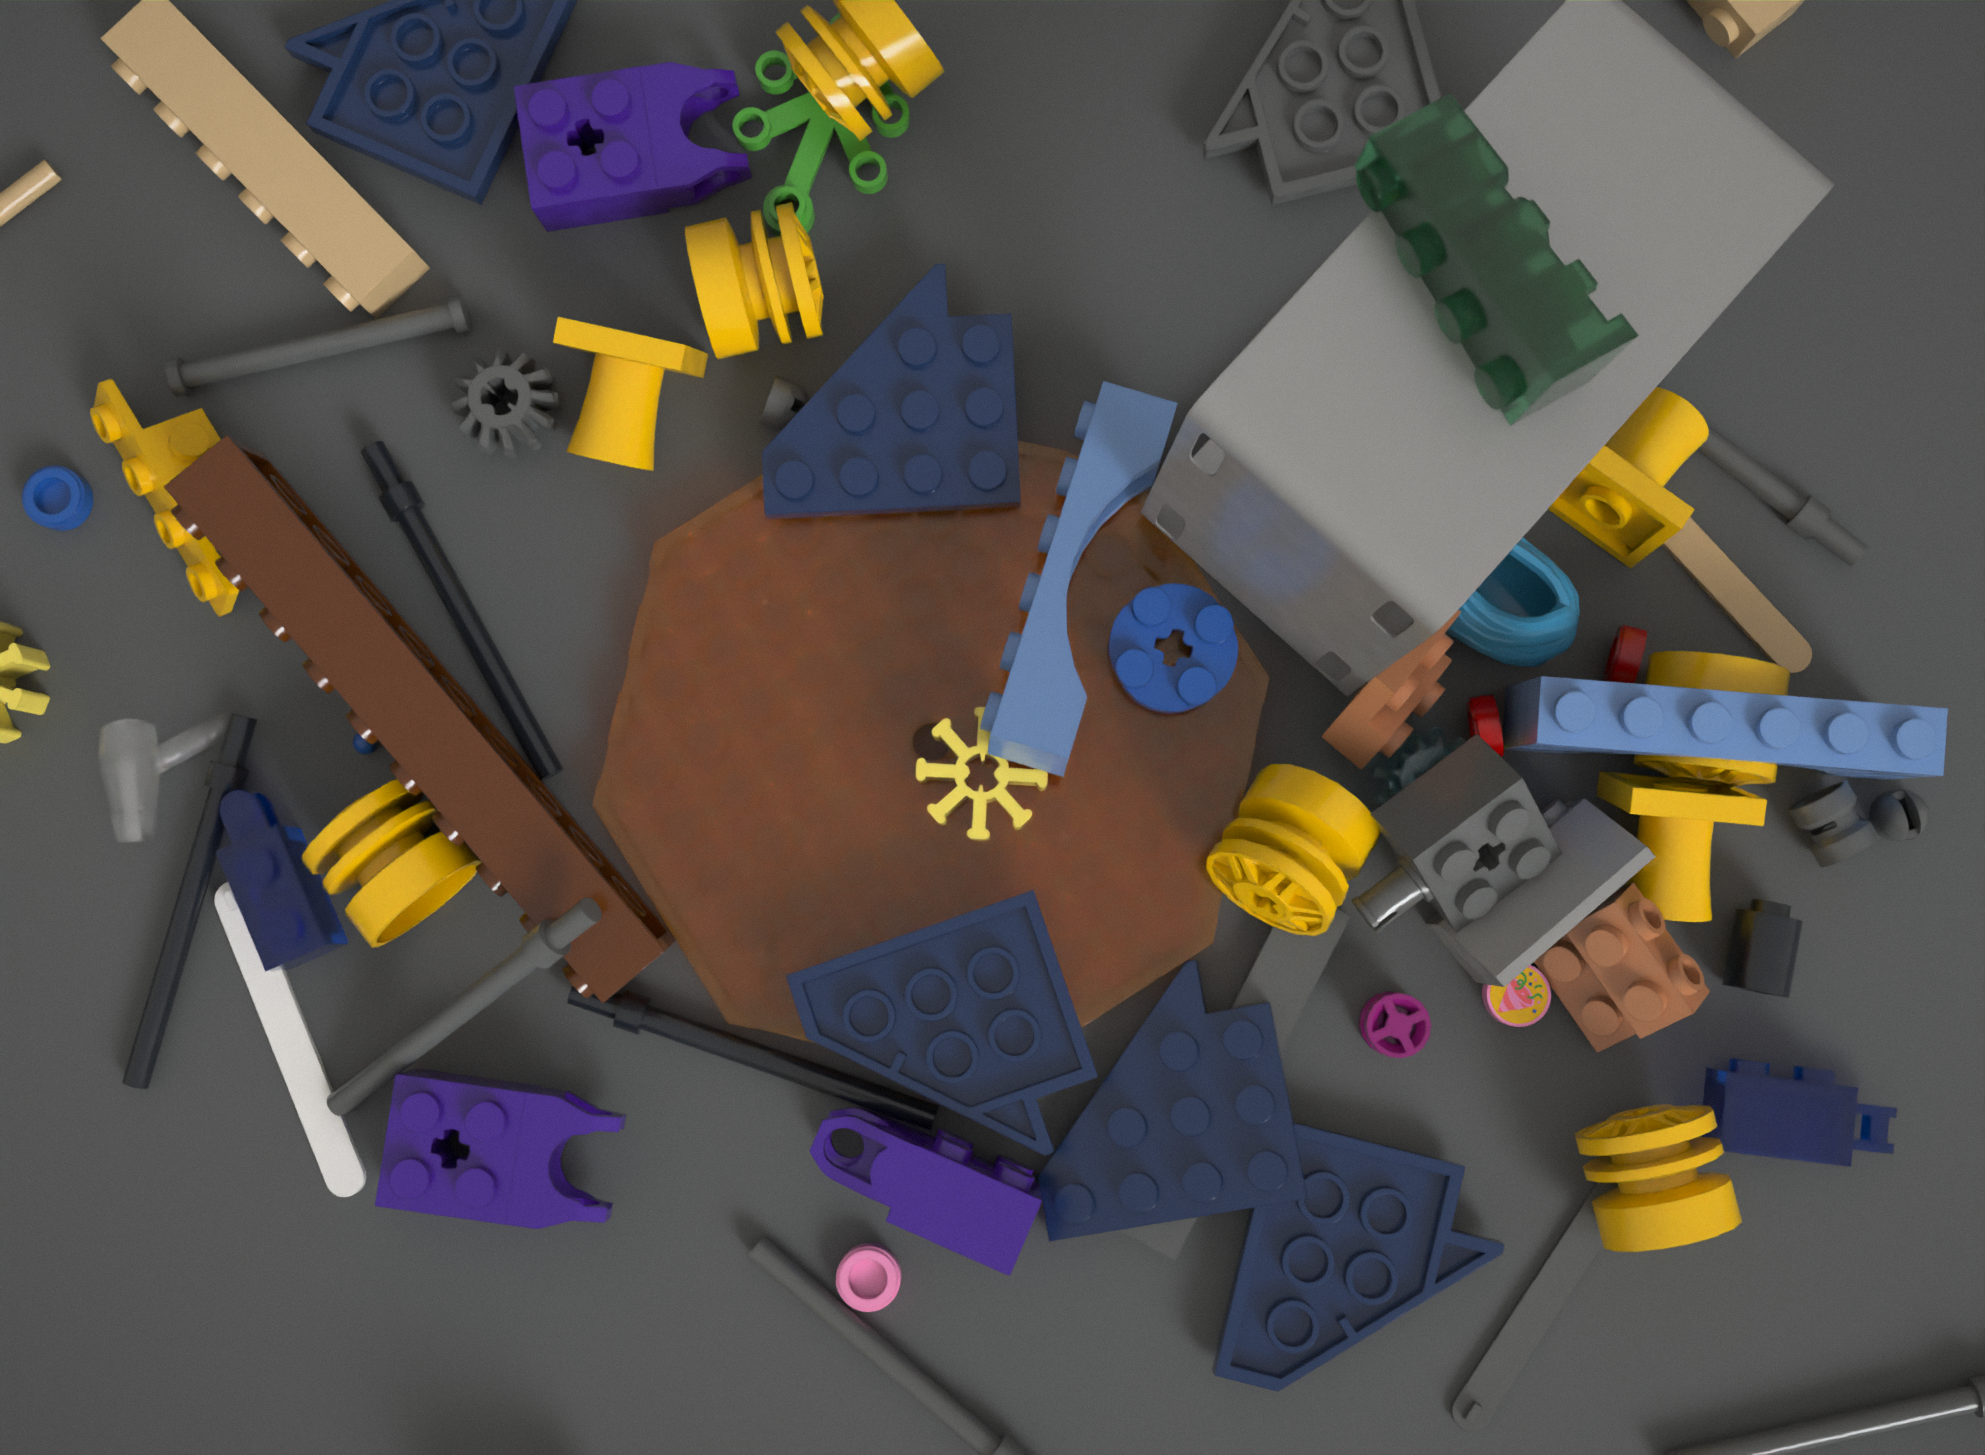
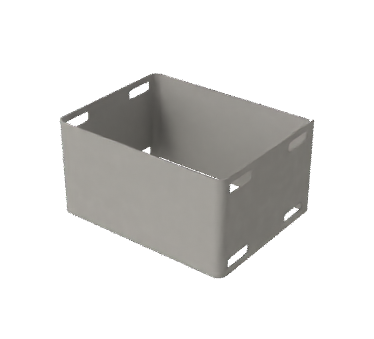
M1566 0L1196 401L1187 413L1140 513L1348 697L1434 635L1458 611L1823 200L1835 183L1622 0ZM1200 434H1206L1210 439L1192 458V450Z

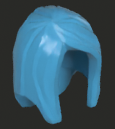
M1522 537L1458 609L1461 613L1447 629L1446 633L1474 650L1504 664L1538 667L1568 650L1574 641L1580 614L1579 595L1569 577L1549 557Z

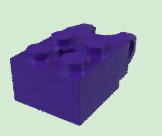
M666 62L514 86L531 209L547 232L669 213L668 208L698 204L726 187L752 178L751 165L749 164L747 154L724 152L715 148H702L689 140V132L694 122L702 114L715 110L722 103L740 96L734 70L701 69L674 62ZM595 146L596 153L589 156L583 155L587 149Z
M419 1068L397 1073L392 1093L375 1206L532 1229H541L569 1221L605 1223L611 1218L613 1203L596 1199L588 1192L575 1188L563 1173L561 1154L565 1143L573 1135H585L595 1131L619 1132L620 1129H624L626 1114L600 1109L571 1091L543 1088L539 1085ZM457 1131H459V1141L470 1146V1153L462 1157H458L454 1153L450 1144L451 1136L456 1135Z
M852 1106L831 1110L828 1117L823 1119L809 1150L816 1164L827 1177L863 1196L890 1207L886 1222L1008 1276L1011 1275L1042 1202L1040 1183L1034 1181L1035 1178L1032 1176L1034 1170L1031 1167L1001 1154H998L995 1163L973 1154L972 1148L974 1143L956 1133L939 1128L934 1137L861 1107ZM847 1128L858 1132L864 1143L863 1153L855 1157L841 1154L833 1145V1131Z

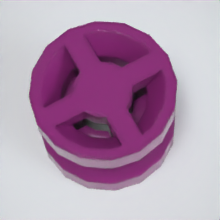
M1391 991L1375 994L1365 1002L1359 1014L1358 1026L1363 1040L1370 1048L1388 1057L1401 1059L1413 1056L1423 1049L1430 1037L1431 1021L1429 1013L1423 1004L1411 995ZM1384 1011H1385L1386 1014H1387V1018H1386V1020H1385L1384 1026H1383V1027H1380V1026L1383 1025V1020H1384V1018H1385V1016H1386L1385 1013H1384Z

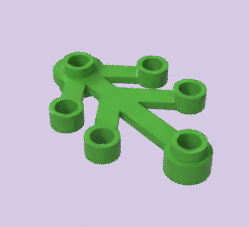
M838 13L829 23L832 24L840 17V14ZM771 50L762 54L756 62L755 71L759 85L769 94L779 95L787 92L792 87L794 80L798 78L790 68L791 64L785 53ZM772 65H781L786 69L785 75L776 81L767 79L764 73ZM886 81L879 88L889 107L898 109L903 115L898 122L887 124L880 119V115L872 107V119L878 133L885 137L894 138L902 135L908 129L910 114L907 102L901 96L894 94L889 81ZM810 92L767 111H762L755 107L744 108L736 114L733 120V132L738 144L749 151L761 150L769 144L771 138L808 123L784 185L773 188L767 194L763 203V213L767 226L776 236L781 235L776 206L785 199L795 200L799 204L795 215L806 233L812 228L815 212L809 192L834 130L849 160L850 178L856 190L864 194L877 193L886 185L888 178L887 167L883 157L871 150L866 137L859 141L853 132L834 119H830ZM751 121L760 122L764 127L758 136L750 138L741 133L746 123ZM866 164H873L879 168L880 173L874 180L864 181L857 176L860 167Z

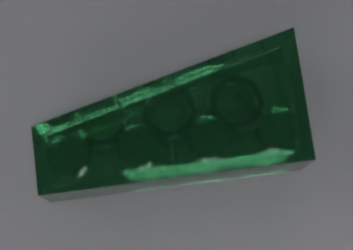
M1451 93L1369 137L1354 166L1357 170L1356 182L1359 192L1371 210L1383 213L1396 235L1395 247L1401 263L1410 275L1415 278H1422L1436 301L1434 310L1440 328L1451 342L1455 344L1461 343L1476 368L1474 378L1482 398L1492 409L1501 410L1510 426L1589 383L1639 336L1622 313L1607 320L1588 295L1596 291L1598 282L1580 259L1568 265L1563 264L1550 247L1548 234L1550 220L1533 199L1529 201L1524 197L1512 198L1505 189L1509 181L1507 165Z

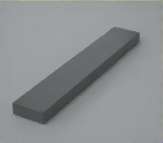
M1338 908L1328 930L1316 936L1296 935L1271 926L1229 1009L1270 1002L1281 1053L1351 917L1350 914ZM1198 1217L1118 1231L1176 1261Z

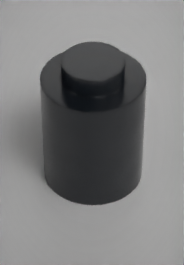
M1751 899L1749 910H1735L1722 985L1772 996L1790 997L1803 924L1801 920L1790 918L1792 906L1772 901Z

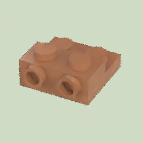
M1458 610L1434 635L1364 684L1321 737L1361 770L1379 751L1389 759L1414 730L1413 727L1405 722L1410 713L1414 712L1418 717H1423L1446 689L1437 682L1438 678L1453 661L1444 654L1454 642L1445 632L1460 615L1461 611Z
M1633 882L1614 892L1534 961L1597 1053L1635 1034L1642 1039L1694 1014L1710 993V990L1705 985L1704 976L1699 965L1691 956L1683 954L1667 931L1663 915L1658 907L1651 900L1644 898Z

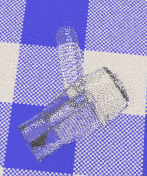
M225 712L218 713L160 745L158 744L154 724L147 721L121 719L100 728L99 768L117 843L154 841L160 774L222 741L225 737L231 714Z

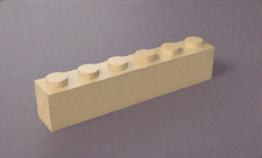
M141 0L100 38L119 57L110 65L115 72L139 95L149 88L161 100L153 108L156 114L179 137L182 138L187 132L191 131L203 143L195 152L197 156L222 181L233 174L246 187L238 195L239 199L264 224H267L275 217L289 231L280 239L281 242L307 268L318 261L332 275L323 285L350 312L360 304L377 319L430 269L399 234L169 0Z

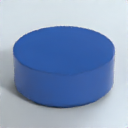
M52 465L40 468L28 478L23 488L22 503L27 515L35 523L55 531H68L80 526L88 518L93 508V491L88 481L82 475L63 466Z

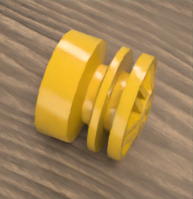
M832 0L840 14V17L832 24L825 20L816 10L806 5L800 12L817 34L814 39L805 44L788 22L777 29L775 33L782 40L791 64L790 68L829 118L834 119L853 132L859 141L872 132L871 128L855 109L862 101L867 99L884 121L892 116L889 104L879 88L890 79L903 93L914 98L945 72L932 50L894 0Z
M792 202L776 206L781 235L771 238L768 236L761 210L751 211L750 228L752 242L739 245L734 230L726 217L685 226L686 245L696 292L711 346L717 359L757 351L759 349L758 320L770 318L782 344L792 343L787 314L798 311L801 315L807 339L823 336L821 317L824 295L810 236L807 235L795 215Z
M1695 651L1654 652L1649 655L1645 684L1787 696L1790 672L1782 666L1751 658ZM1636 754L1634 755L1633 762L1639 767L1660 772L1676 781L1733 788L1745 784L1774 783L1778 767L1776 764Z
M1270 764L1260 770L1240 803V818L1227 824L1223 831L1222 841L1215 844L1207 857L1206 869L1213 883L1228 899L1250 915L1275 928L1296 935L1316 936L1328 930L1334 919L1337 907L1342 905L1347 896L1349 888L1347 881L1359 876L1378 842L1381 831L1367 807L1338 783L1315 771L1295 765Z
M397 779L388 782L347 806L315 837L302 855L304 865L313 875L328 872L322 883L323 888L329 895L339 894L361 885L362 888L345 908V915L372 948L382 946L398 938L437 911L477 873L476 866L482 862L466 842L456 846L442 831L425 838L424 835L434 823L432 816L439 810L431 801L419 803L423 797V792L421 791L415 796Z
M1670 1104L1645 1106L1614 1114L1605 1121L1585 1127L1575 1133L1580 1154L1600 1156L1583 1165L1586 1180L1600 1183H1618L1617 1188L1601 1194L1592 1201L1604 1249L1615 1252H1640L1682 1246L1717 1237L1735 1229L1742 1223L1730 1176L1717 1172H1697V1167L1717 1159L1724 1153L1722 1143L1718 1138L1699 1137L1717 1127L1714 1111L1711 1106H1673Z

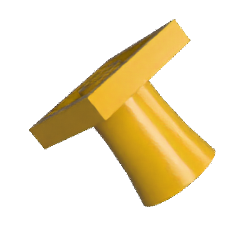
M558 317L553 343L595 354L590 382L581 413L566 452L605 462L654 471L655 428L664 371L668 370L704 378L708 353L684 344Z
M1656 387L1548 510L1631 569L1679 532L1695 510L1664 488V486L1679 467L1707 440L1709 429L1704 417L1691 403L1669 390Z
M1599 771L1596 796L1629 814L1639 815L1636 838L1645 844L1656 856L1631 877L1625 886L1633 882L1643 897L1651 900L1658 907L1664 920L1682 922L1711 921L1710 863L1714 822L1764 826L1767 799L1738 787L1704 786L1676 781L1669 777Z

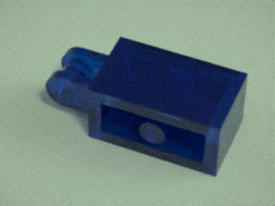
M235 790L228 793L221 801L220 816L232 845L216 851V854L265 972L292 969L349 944L329 894L323 888L321 875H313L302 861V855L308 844L301 828L281 826L270 799L262 793L245 790Z
M1739 1058L1729 1059V1070L1706 1067L1703 1105L1711 1106L1713 1109L1717 1127L1700 1137L1718 1138L1722 1143L1724 1152L1849 1167L1852 1164L1853 1150L1894 1154V1143L1888 1142L1890 1117L1897 1118V1107L1857 1102L1858 1087L1834 1083V1070L1794 1065L1793 1077L1769 1075V1062ZM1856 1113L1862 1114L1860 1138L1854 1137Z

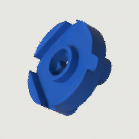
M1163 584L1140 591L1119 612L1112 626L1108 641V658L1112 671L1114 670L1116 679L1123 687V690L1140 706L1166 714H1179L1205 705L1229 682L1238 657V639L1229 611L1207 592L1185 584ZM1171 631L1182 634V643L1191 647L1190 657H1179L1175 666L1164 664V653L1154 649L1156 639H1167Z

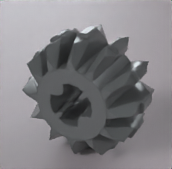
M497 348L493 356V366L491 367L480 357H472V368L478 374L473 380L466 376L455 377V385L466 393L467 396L450 402L451 410L456 415L465 417L458 427L459 432L466 439L478 437L477 447L487 455L494 452L500 445L503 453L508 458H516L519 453L520 440H524L533 450L540 449L542 446L541 440L534 433L539 427L546 431L557 430L558 423L545 412L562 405V399L559 394L548 390L554 381L553 375L547 368L535 370V360L530 354L525 352L521 353L512 362L510 355L505 349ZM512 393L518 399L516 406L508 403L511 411L502 415L495 409L497 402L505 404L502 397L505 394Z

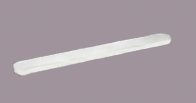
M241 881L224 883L215 894L214 903L325 1183L328 1189L336 1196H352L363 1188L366 1182V1170L344 1116L333 1114L327 1106V1097L334 1090L255 893L248 884Z

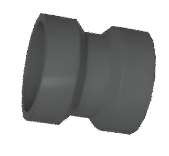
M1847 780L1823 788L1800 800L1788 809L1796 826L1807 830L1812 838L1811 852L1820 867H1827L1844 861L1869 848L1880 839L1871 821L1860 817L1855 808L1857 797Z

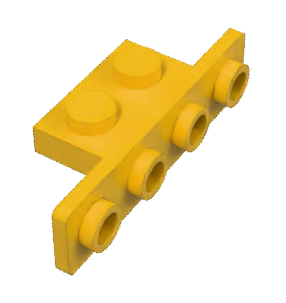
M110 378L99 382L94 407L90 409L91 420L97 434L106 444L113 442L124 460L122 462V470L129 487L137 496L145 495L156 513L154 515V523L161 540L169 549L177 548L188 566L186 568V576L195 596L201 602L209 601L219 617L232 612L239 590L228 581L216 566L215 560L220 556L206 536L201 540L195 539L173 516L171 509L178 503L164 488L167 483L221 440L202 408L142 429L113 379Z

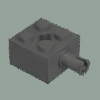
M1476 734L1371 813L1372 818L1396 855L1398 867L1362 895L1353 898L1351 902L1377 935L1383 931L1384 927L1422 899L1430 903L1454 931L1458 933L1475 919L1486 915L1497 902L1525 881L1542 873L1547 865L1562 853L1523 778Z

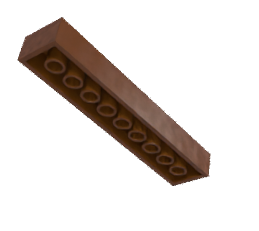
M226 435L164 486L178 503L171 509V512L181 526L197 540H201L206 536L221 554L215 560V564L221 573L238 590L243 592L249 587L265 607L258 614L266 626L285 643L292 638L308 656V659L302 663V666L311 679L328 694L334 689L337 690L352 708L346 714V718L352 727L371 745L379 740L393 756L395 761L389 765V768L397 780L415 796L422 791L439 810L432 818L442 833L456 846L466 842L482 861L476 866V870L488 887L500 897H503L508 892L524 910L525 913L519 917V921L527 933L543 920H556L585 897L591 898L599 905L602 912L601 920L571 942V950L563 957L568 964L562 968V971L568 981L582 996L589 998L592 994H595L604 1003L677 940L265 453Z

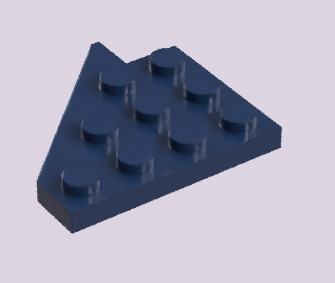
M391 0L290 38L284 48L293 58L330 73L306 125L313 133L482 205L519 126L514 86L540 81L577 0Z
M945 263L935 264L762 451L764 515L766 518L781 519L1021 507L1011 313L948 316Z
M1034 890L785 975L807 1039L1045 1156L1054 1153V1149L1037 1098L1098 1077Z
M1197 960L1185 962L1039 1175L1049 1242L1308 1199L1270 1002L1208 1013L1199 962Z
M1294 1122L1308 1199L1250 1208L1212 1368L1214 1376L1279 1392L1502 1255L1505 1244L1499 1240L1451 1229L1465 1166L1440 1158Z

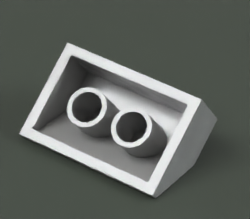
M1558 798L1545 806L1540 812L1562 853L1559 857L1549 863L1542 873L1525 881L1497 902L1486 915L1475 919L1458 933L1454 931L1439 913L1429 920L1426 925L1476 983L1505 987L1656 856L1645 844L1585 798L1568 801L1565 805Z

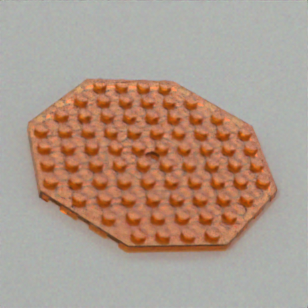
M1018 441L1021 507L767 519L764 515L763 475L654 542L649 563V578L643 603L639 605L628 652L630 658L622 692L618 694L607 740L609 747L601 780H598L592 806L727 1023L814 1042L806 1038L785 975L1031 890L1035 892L1081 1028L1213 944L1223 892L1213 883L1206 869L1207 857L1215 844L1222 841L1223 831L1227 824L1239 818L1240 803L1246 791L1256 744V733L1270 677L1234 624V630L1238 639V657L1234 672L1226 686L1205 705L1179 714L1155 712L1134 702L1117 681L1108 658L1110 632L1121 609L1134 599L1140 591L1163 584H1185L1207 592L1223 606L1193 559L1140 513L1149 495L1147 489L1127 501L1102 524L1082 552L1069 582L1067 591V634L1074 666L1087 694V700L1064 777L1048 773L1047 786L1044 791H1039L1036 786L1008 785L1007 792L1023 810L1030 809L1032 817L1021 829L1015 830L1012 826L1013 820L996 801L987 803L986 829L990 832V839L987 841L970 840L967 836V831L972 828L973 802L968 799L946 817L947 823L943 826L939 825L929 814L927 806L931 803L936 805L957 785L955 781L928 780L926 784L918 782L916 779V762L921 757L914 749V737L922 727L937 725L944 718H948L952 723V730L968 748L977 746L978 722L975 720L974 709L976 707H986L991 691L1000 694L1004 693L1010 672L999 669L1003 651L1010 631L1023 634L1029 612L1018 609L1029 572L1041 575L1048 554L1038 552L1037 548L1047 515L1052 514L1060 517L1066 497L1056 494V488L1065 459L1070 457L1078 460L1079 456L1071 455L1069 451ZM1171 631L1167 639H1156L1154 649L1164 653V664L1175 666L1179 657H1190L1191 647L1182 643V634ZM949 749L943 758L926 760V762L956 765L958 758ZM976 758L967 765L971 773L970 779L966 782L969 788L978 792L979 785H983V791L988 792L996 787L997 783L993 773L998 768V765L994 761L986 758L985 765H982L981 758ZM1008 762L1009 768L1035 769L1016 762Z

